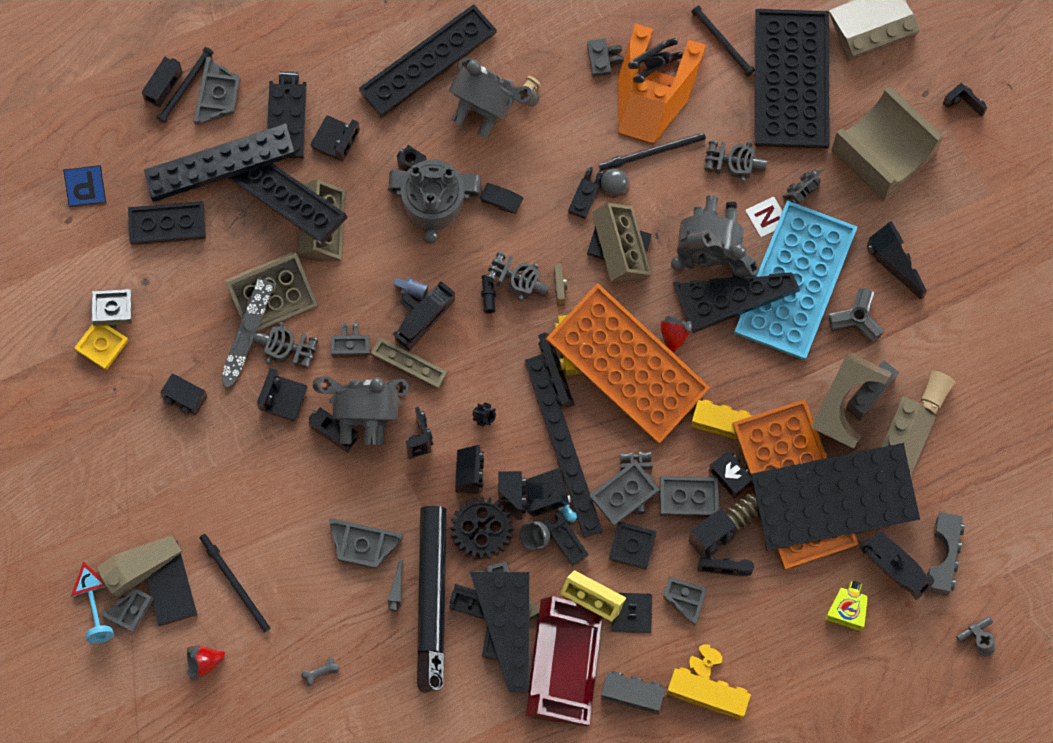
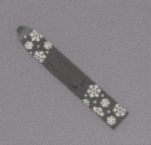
M259 277L223 368L222 382L226 387L231 386L241 372L274 287V283Z

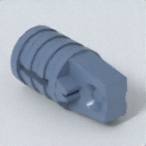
M406 277L405 281L395 278L393 283L394 286L402 289V294L410 295L421 301L426 297L429 285H424Z

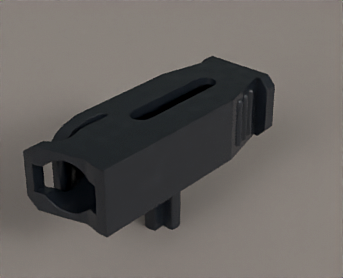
M440 281L419 304L407 294L404 295L400 304L411 313L402 322L400 328L392 334L395 340L410 351L455 301V292Z
M881 530L859 547L864 554L868 553L871 560L895 583L910 592L915 600H918L934 583V578L931 575L926 576L921 566Z

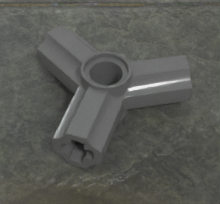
M859 288L851 310L830 313L829 324L832 331L854 327L871 343L877 341L884 333V330L868 315L875 293L870 289ZM859 314L863 319L858 320L854 315Z

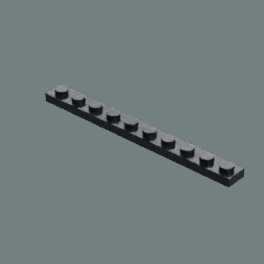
M542 354L525 359V364L567 490L577 514L583 537L586 538L602 533L603 530L594 503L589 497L590 492L561 406L556 398L555 388L550 380L549 370L544 363V356Z

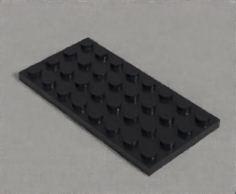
M755 9V146L829 149L828 11Z
M904 443L751 473L767 551L920 520Z

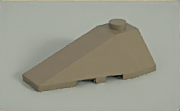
M171 535L115 554L99 565L98 570L111 594L120 598L183 551Z

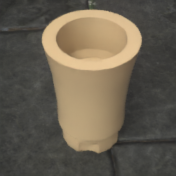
M931 371L920 404L933 415H936L949 391L956 383L955 380L942 372Z

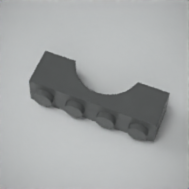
M939 512L937 516L934 536L943 543L946 549V559L941 565L931 567L927 572V576L931 575L934 578V583L926 592L948 596L950 591H954L956 579H953V573L957 572L959 565L956 556L957 553L960 554L962 542H959L960 535H963L965 523H962V516Z

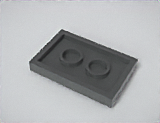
M635 460L590 494L589 497L609 522L616 526L656 495L660 489Z
M659 477L660 516L709 517L719 510L718 478Z

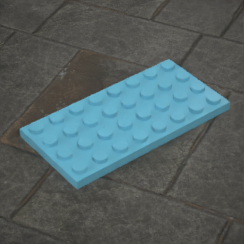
M787 200L757 277L793 272L800 291L741 314L734 334L805 361L856 233L857 226Z

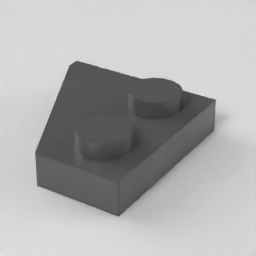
M669 577L663 597L693 625H696L707 588Z
M135 588L125 598L115 602L116 605L107 611L104 610L101 616L135 633L154 598Z

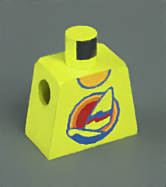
M851 581L849 589L841 588L825 620L862 631L865 625L868 598L866 595L860 594L862 584Z

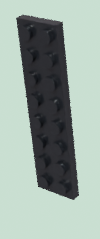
M473 4L359 87V92L376 112L383 117L497 33V29Z
M283 124L144 169L151 200L155 202L296 155L287 124Z
M273 163L228 178L322 245L348 218L346 213Z

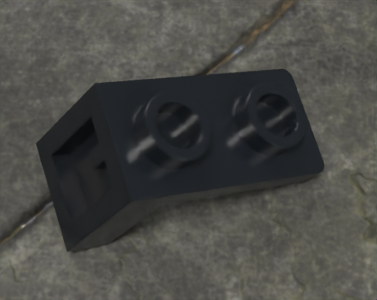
M962 82L945 96L943 104L947 108L952 104L954 106L963 99L981 117L985 115L987 110L985 102L977 98L971 88L965 86Z

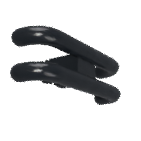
M677 38L659 43L628 63V68L632 70L638 69L642 62L646 65V69L633 77L634 83H643L650 74L666 64L682 58V52L672 54L668 51L660 52L665 48L677 45Z

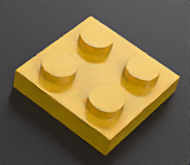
M92 324L74 349L96 365L107 370L129 340L108 325L93 326Z

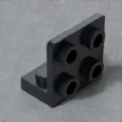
M327 115L310 146L343 162L360 132L359 122L352 119L350 124H346Z
M270 368L257 400L258 409L295 421L308 387L305 384L280 377L278 370Z
M419 406L415 407V414L422 436L413 435L408 438L409 440H406L409 459L431 453V446L434 445L431 430L426 423V415L424 411L420 412Z
M559 468L526 479V492L529 504L526 505L525 509L526 513L536 517L570 505Z

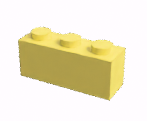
M575 570L567 577L560 592L566 598L611 622L619 615L626 600V597Z

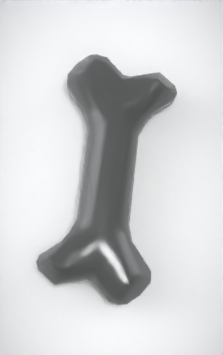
M329 657L326 665L314 671L304 670L301 676L307 680L309 686H312L313 681L317 677L328 672L337 673L340 666L334 663V658Z

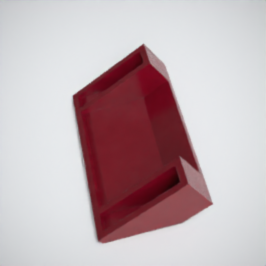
M554 596L541 599L526 716L554 722L590 725L602 616L570 600Z

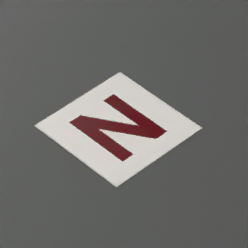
M771 197L745 210L760 237L775 231L783 212L775 197Z

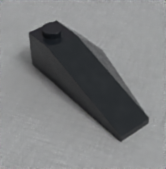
M891 221L869 238L867 250L884 268L917 297L922 299L925 297L927 290L918 271L912 269L910 254L904 253L901 245L904 242Z

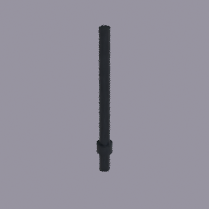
M703 132L623 157L616 156L612 160L599 163L598 166L600 171L612 167H622V164L705 140L706 136Z
M206 534L201 535L199 539L206 547L209 557L215 560L264 633L269 631L271 627L219 554L220 550L218 547L212 544Z

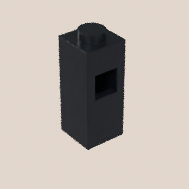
M163 58L142 90L144 100L159 108L161 107L183 73L179 61L174 58Z
M321 407L317 411H313L308 419L310 428L348 453L359 438L358 432L352 429V444H340V420L332 418L333 415Z

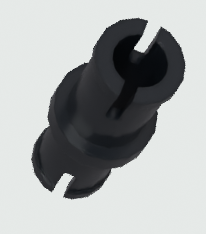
M488 274L481 276L483 312L492 314L496 312L494 302L496 291L494 290L493 282H489L485 278Z

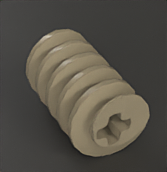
M753 493L746 495L745 500L740 499L739 504H733V509L728 508L726 510L728 516L736 524L735 530L740 531L739 524L746 527L745 520L752 522L751 515L756 518L759 517L757 502Z

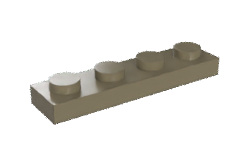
M381 337L371 352V356L439 390L447 376V371Z

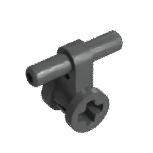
M989 616L977 624H971L967 630L956 636L959 642H963L973 635L976 639L978 653L984 657L991 656L995 652L993 635L982 631V629L993 623Z

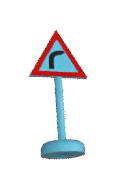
M83 561L71 597L88 592L95 627L87 631L86 640L91 644H99L109 641L114 636L111 627L100 626L93 595L94 590L107 586L102 578Z

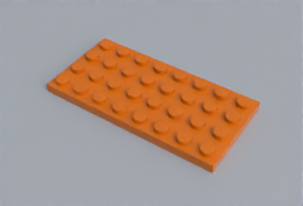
M598 283L545 339L658 444L711 388Z
M806 399L732 423L750 476L751 473L827 458L817 430L811 428L814 421ZM855 533L778 548L777 551L783 568L786 570L856 547L859 544Z

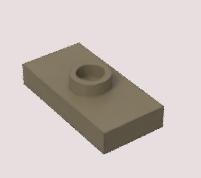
M560 263L554 265L557 305L564 306V290H567V279H563L562 264Z

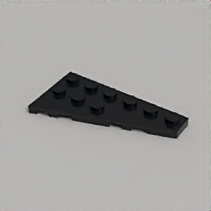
M793 272L769 274L768 276L759 277L752 275L747 278H717L697 282V280L688 283L673 282L688 321L692 322L693 333L800 291Z
M470 572L509 692H529V572Z

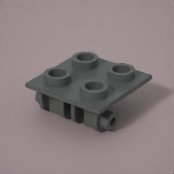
M814 169L811 172H805L799 177L801 180L797 184L793 183L787 187V192L783 197L789 196L790 202L799 204L808 196L807 193L810 194L820 185L821 180L818 176L825 170L816 171Z

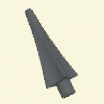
M401 559L398 562L395 579L387 599L388 605H390L389 610L392 612H397L398 606H401L403 560Z

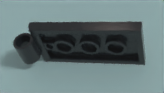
M280 71L279 84L269 81L267 130L287 124L296 155L291 158H304L307 82L299 84L298 71Z

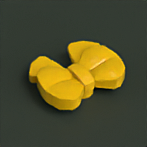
M704 644L699 646V651L705 658L701 660L691 656L689 664L690 668H694L697 675L703 674L709 677L711 675V667L722 663V656L716 649Z

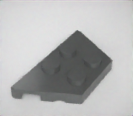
M206 57L194 117V124L196 125L234 114L241 81L240 77L229 72L224 66L216 64L210 57Z
M332 518L329 519L338 561L377 569L403 539V534Z

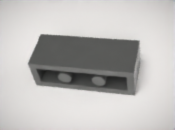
M884 360L879 367L892 373L889 381L886 384L874 381L865 382L848 401L845 408L860 421L896 380L899 373Z
M617 671L607 672L601 699L659 714L665 692L662 684L653 681L650 683L642 682L643 679L631 676V678L624 677L623 673Z

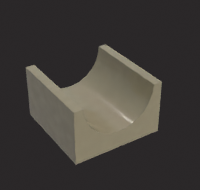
M889 86L884 90L875 106L857 124L846 131L841 128L836 133L832 151L885 201L937 154L943 135Z
M849 353L845 357L811 428L855 448L862 435L857 433L847 421L844 407L847 394L852 387L863 382L874 381L886 384L892 373Z

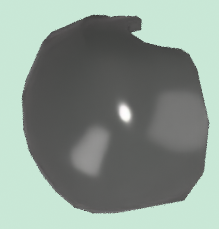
M613 168L603 174L600 185L605 194L617 197L628 192L630 181L622 170Z
M531 521L526 522L522 526L520 538L527 550H540L549 544L550 532L547 525L543 522Z

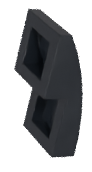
M487 183L479 199L481 202L498 206L502 211L516 214L524 198L508 189Z

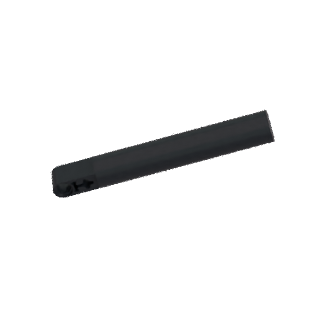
M424 506L420 508L417 687L422 693L436 691L443 686L447 509L441 506Z

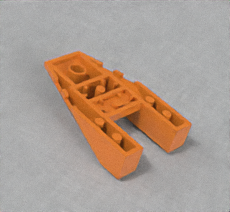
M635 24L618 77V134L654 145L671 121L679 114L683 106L688 103L705 54L706 45L688 40L675 77L655 71L647 76L643 83L637 84L634 83L633 77L646 69L642 67L644 62L640 64L638 69L634 70L628 68V63L648 51L653 29Z

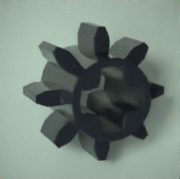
M484 402L483 405L478 403L473 409L472 420L476 421L479 426L484 427L485 424L490 426L496 418V409L491 408L489 403Z

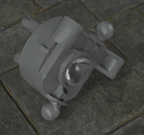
M468 57L461 60L459 71L449 89V92L460 98L459 107L451 120L463 126L469 111L473 110L483 115L484 120L477 134L485 138L488 137L497 118L503 120L506 118L514 100L529 107H534L539 102V94L527 86L515 87L511 80H504L482 67L478 61Z
M439 159L425 160L413 165L408 171L391 170L389 172L388 191L397 193V196L401 197L405 214L419 228L426 230L424 240L432 244L438 240L436 230L444 229V227L452 224L459 217L464 201L468 200L469 197H478L480 195L481 177L477 174H459L453 166Z
M711 195L706 196L705 208L703 209L700 206L694 207L693 216L683 219L680 223L677 245L678 256L672 259L671 267L675 271H681L684 267L692 269L695 265L709 267L728 263L736 277L746 278L757 275L759 272L758 263L755 259L746 255V248L742 245L744 230L736 222L738 210L728 208L726 209L725 217L718 216L716 212L718 197L712 195L711 199Z
M320 376L313 381V389L320 394H333L330 398V403H333L332 418L340 419V444H352V427L354 425H363L365 427L364 444L384 445L386 421L398 420V406H402L399 396L407 394L409 384L404 379H393L385 384L381 378L376 377L372 380L363 381L353 379L348 385H341L329 376ZM326 383V387H321L320 384ZM398 385L401 389H395V386Z

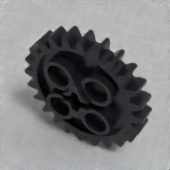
M481 496L480 502H477L474 497L472 504L466 500V507L460 505L461 512H454L457 518H452L451 522L456 525L450 526V530L456 532L451 534V538H457L454 541V545L461 544L459 551L465 549V556L472 553L473 559L477 555H480L481 560H483L484 555L491 559V553L498 556V549L503 552L505 551L503 544L510 545L507 538H513V534L510 531H514V526L509 525L513 523V519L508 518L510 516L509 511L504 512L505 505L498 507V500L492 504L491 498L484 502V498ZM483 511L487 513V516L479 518L477 514ZM492 516L495 517V519L488 522ZM465 525H471L473 526V530L470 532H466L463 530V527ZM493 525H499L501 530L493 532L490 528ZM478 526H481V527H484V526H485V531H484L483 529H481V530L479 531V527H478ZM479 538H484L487 540V543L479 545L476 541Z

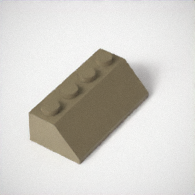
M319 179L304 184L344 212L346 190ZM344 222L323 245L300 229L298 255L311 260H342Z
M606 203L593 211L594 224L597 229L610 280L624 283L651 276V269L633 206Z
M903 396L881 447L904 443L910 474L912 475L936 417L922 404Z

